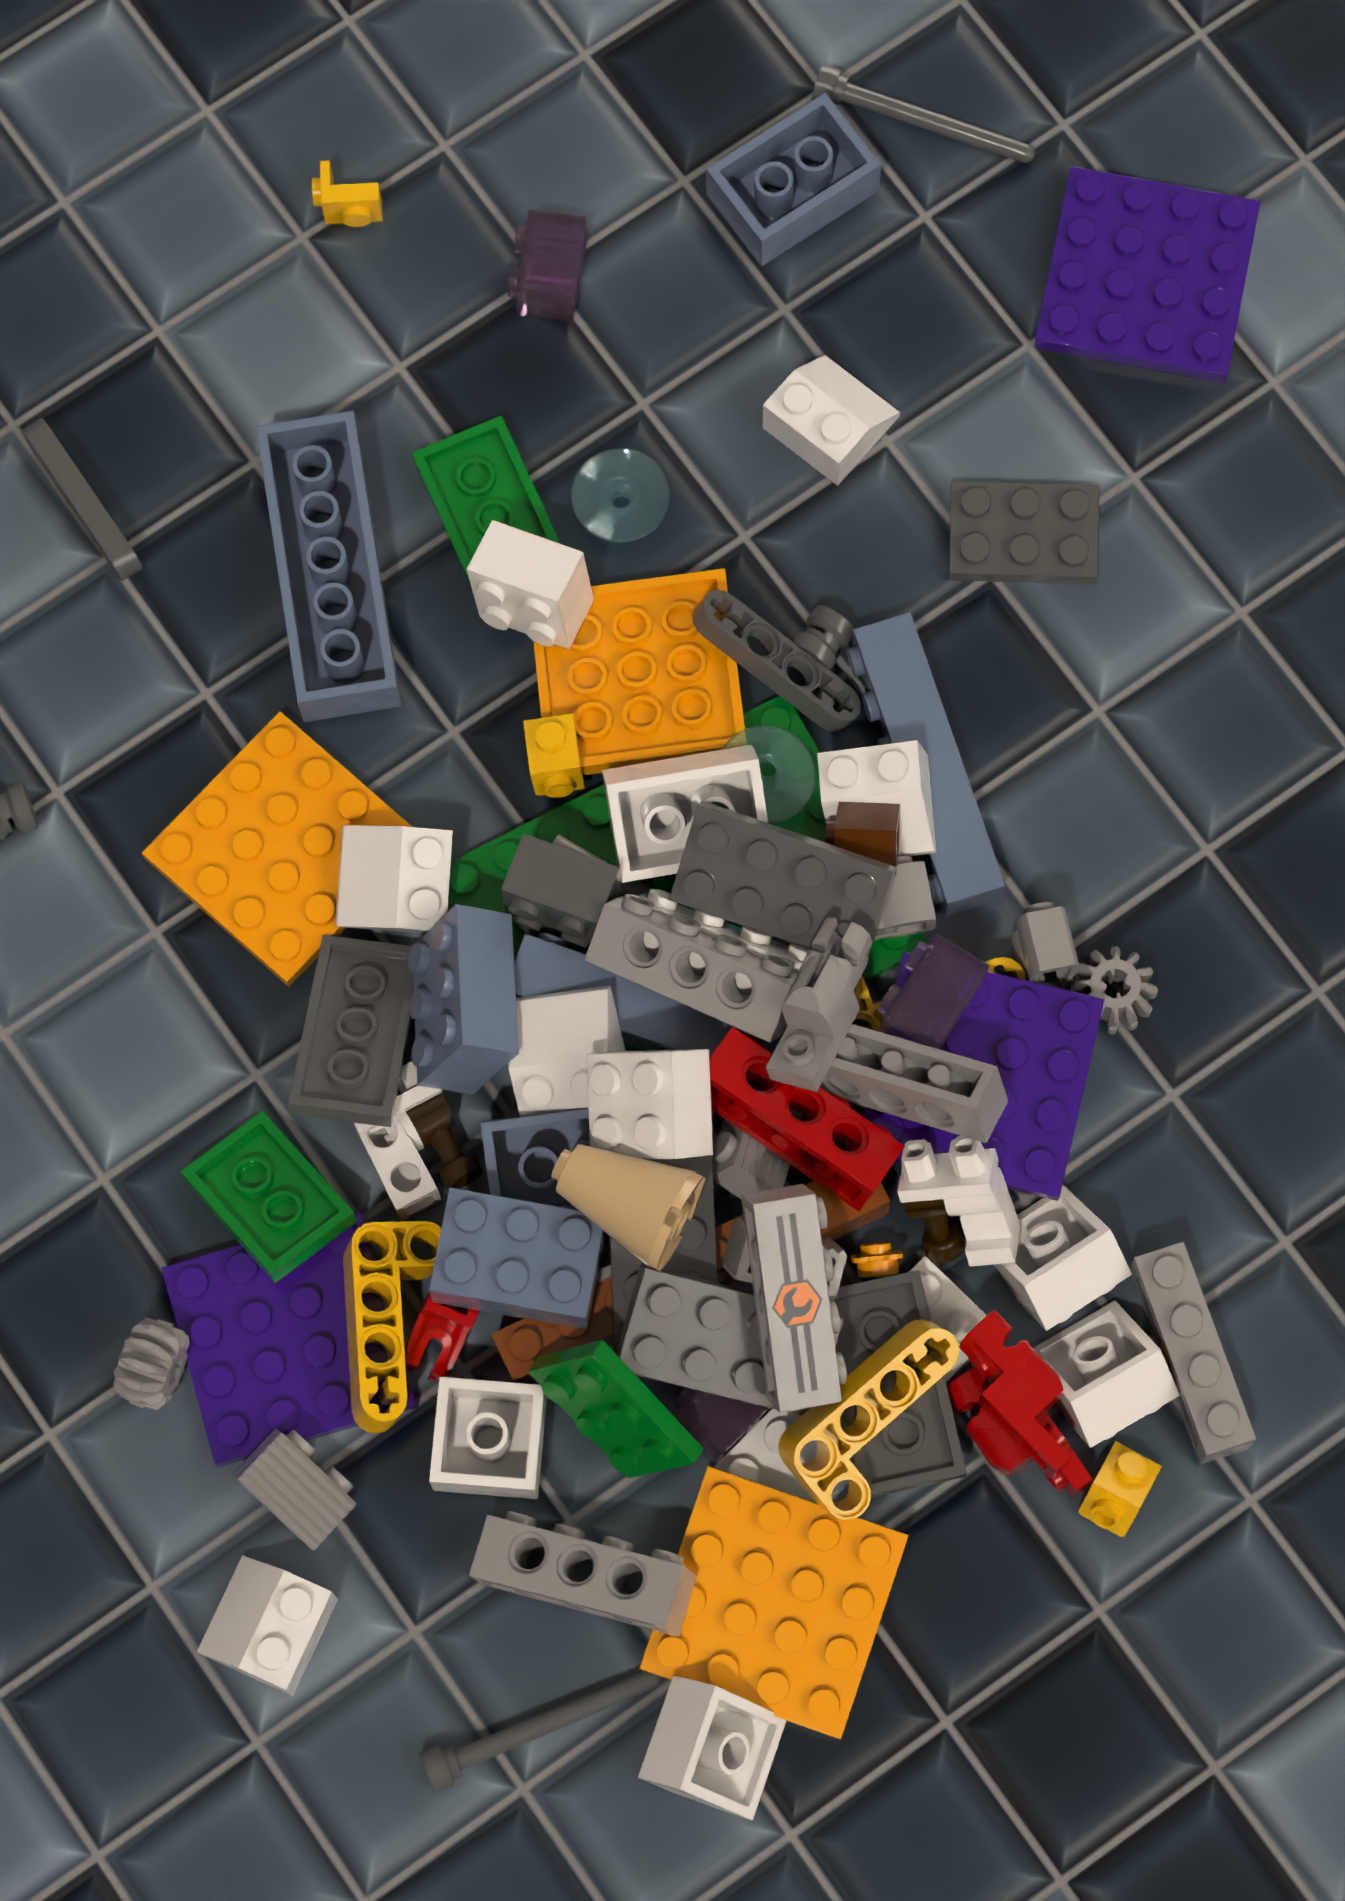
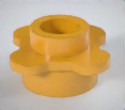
M891 1242L861 1244V1253L850 1255L852 1263H857L858 1277H879L898 1274V1259L903 1258L901 1250L891 1249Z

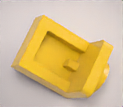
M330 160L320 161V177L312 178V199L314 207L322 206L325 224L344 223L350 227H363L371 222L383 221V204L379 183L334 185Z
M573 713L523 721L529 770L535 795L559 798L570 795L575 790L584 789V777L581 769Z
M1115 1441L1078 1510L1079 1514L1094 1522L1097 1526L1109 1530L1120 1537H1125L1162 1466Z

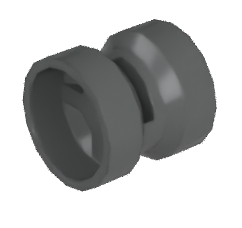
M816 605L807 617L808 625L805 630L797 632L791 641L827 669L831 670L837 661L836 653L838 650L847 647L852 641L854 627L847 619L833 609L823 605Z
M23 781L8 786L5 793L0 794V841L5 840L8 833L15 830L26 833L39 828Z

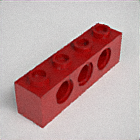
M732 1026L709 1058L711 1110L859 1212L905 1146L894 1139V1136L887 1128L880 1124L871 1123L852 1110L849 1103L836 1094L828 1093L821 1087H819L817 1092L771 1080L766 1066L772 1053L767 1051L757 1038L749 1034H743ZM747 1080L757 1082L764 1091L753 1089ZM790 1110L799 1111L807 1121L796 1119ZM833 1139L845 1143L850 1152L838 1148Z

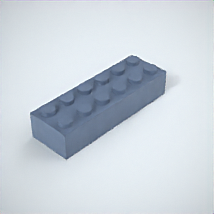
M354 411L256 426L297 703L303 722L401 707L362 450Z

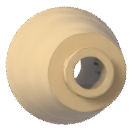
M578 1144L573 1152L564 1149L551 1175V1178L558 1181L556 1192L647 1267H652L658 1271L665 1267L683 1237L679 1234L686 1220L691 1221L706 1179L697 1174L696 1171Z

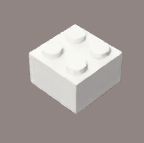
M494 520L491 521L467 567L478 613L483 621L499 630L511 628L525 633L531 640L543 646L550 647L555 644L570 649L594 602L585 557L582 551Z
M709 1049L620 1051L586 1054L590 1147L641 1159H679L713 1155Z
M439 1377L429 1477L433 1491L538 1499L547 1396L543 1393L542 1386L537 1384Z

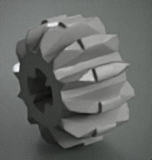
M1117 946L1111 948L1109 960H1106L1102 953L1097 950L1091 952L1089 958L1091 966L1079 963L1080 970L1076 975L1080 980L1072 982L1070 986V991L1105 999L1100 1021L1101 1019L1107 1021V1031L1110 1035L1116 1034L1119 1020L1130 1031L1136 1029L1138 1025L1136 1015L1148 1018L1153 1007L1147 1000L1156 998L1158 993L1156 986L1146 983L1152 978L1153 969L1149 966L1136 970L1135 967L1140 957L1137 952H1132L1127 961L1120 960L1121 952ZM1112 983L1119 984L1122 987L1121 994L1118 992L1115 998L1105 994L1106 987L1110 989Z
M146 1317L132 1328L129 1338L124 1340L123 1350L118 1356V1365L114 1371V1391L120 1397L130 1401L129 1403L141 1408L148 1407L158 1410L171 1400L173 1391L179 1386L181 1375L185 1372L184 1366L189 1356L187 1350L190 1345L188 1335L174 1327V1324L161 1319L156 1321Z

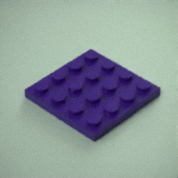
M1070 166L1034 348L1226 383L1260 200Z
M903 952L884 1033L997 1066L1008 1103L987 1143L981 1142L984 1149H996L999 1159L998 1167L1002 1171L1008 1189L1056 1201L1059 1200L1105 999ZM868 1107L865 1110V1119L887 1128L894 1136V1139L904 1145L907 1141L925 1139L931 1143L934 1154L949 1153L951 1141L960 1136ZM903 1150L901 1151L895 1162L901 1163Z
M360 1209L354 1211L357 1219L355 1224L276 1283L268 1277L241 1245L162 1268L177 1327L189 1337L190 1345L187 1350L189 1355L187 1364L213 1460L217 1468L247 1459L274 1429L281 1431L285 1436L294 1430L303 1439L309 1441L358 1426L354 1421L351 1407L343 1256L344 1250L356 1230L365 1224ZM360 1243L358 1247L362 1256L368 1260L376 1261L371 1243ZM370 1292L362 1294V1302L366 1308L375 1312L385 1310L384 1301L380 1296ZM375 1343L365 1345V1353L370 1360L376 1363L388 1361L387 1352L382 1346ZM407 1370V1404L403 1412L418 1408ZM384 1380L378 1381L377 1393L369 1402L370 1404H377L380 1413H385L389 1408V1405L381 1404L379 1398V1388Z

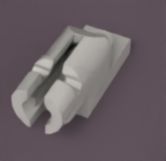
M831 917L825 919L815 936L812 950H808L798 975L782 1004V1012L787 1028L766 1066L771 1080L814 1092L818 1091L860 1010L854 989L867 966V954L873 943L870 934L862 926L853 922L850 923L842 939L835 931L838 926L837 919Z

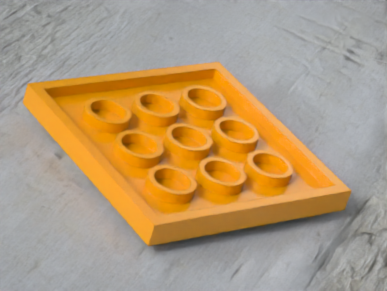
M725 568L591 586L594 602L570 649L555 644L548 647L534 642L541 718L573 713L583 775L602 773V770L747 745L737 662L705 639L696 630L692 621L694 607L709 592L721 590L728 593ZM715 611L714 617L720 620L721 615Z
M279 711L142 852V855L146 861L283 983L290 987L318 958L322 936L338 937L346 928L335 927L342 826H412Z
M708 1466L678 1555L684 1558L682 1565L697 1575L680 1635L676 1637L652 1630L639 1669L672 1680L674 1675L718 1686L774 1712L776 1717L841 1739L909 1535L859 1517L850 1520L839 1519L815 1502Z

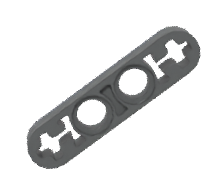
M40 418L22 429L21 433L30 449L120 581H124L142 570L143 567L128 541L45 420Z
M721 590L711 591L694 607L692 612L693 624L705 639L821 728L830 732L842 731L860 714L861 702L851 686L733 595ZM715 611L721 615L720 620L714 617ZM737 627L741 628L742 630L737 635L733 633ZM751 636L759 639L764 644L767 655L761 656L754 653L748 645L747 637ZM787 667L798 669L805 678L806 686H799L793 683L787 674ZM816 688L820 689V692L815 696L812 694ZM834 702L839 706L837 711L832 708Z

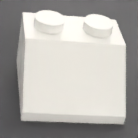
M823 355L795 369L763 404V429L838 486L899 418L900 412L826 355Z
M918 740L817 753L821 804L826 822L836 821L839 801L900 804L898 857L936 853L928 754Z
M343 825L335 927L426 934L448 910L453 830L405 826Z
M611 986L516 998L519 1054L509 1062L508 1069L519 1115L528 1116L588 1108L586 1054L625 1051Z
M1062 1185L1058 1201L1042 1198L1017 1215L1021 1231L1015 1263L994 1264L1022 1307L1046 1331L1058 1323L1066 1321L1073 1313L1099 1296L1110 1292L1117 1284L1132 1275L1111 1229L1064 1185Z
M1115 1300L1033 1348L1057 1372L1064 1391L1056 1403L1068 1423L1090 1448L1103 1440L1113 1437L1120 1430L1144 1416L1159 1410L1163 1405L1180 1396L1161 1349Z
M242 1555L197 1653L293 1696L338 1599L330 1590L283 1569Z
M673 1675L638 1778L680 1796L753 1821L787 1720L776 1717L774 1712L718 1686Z

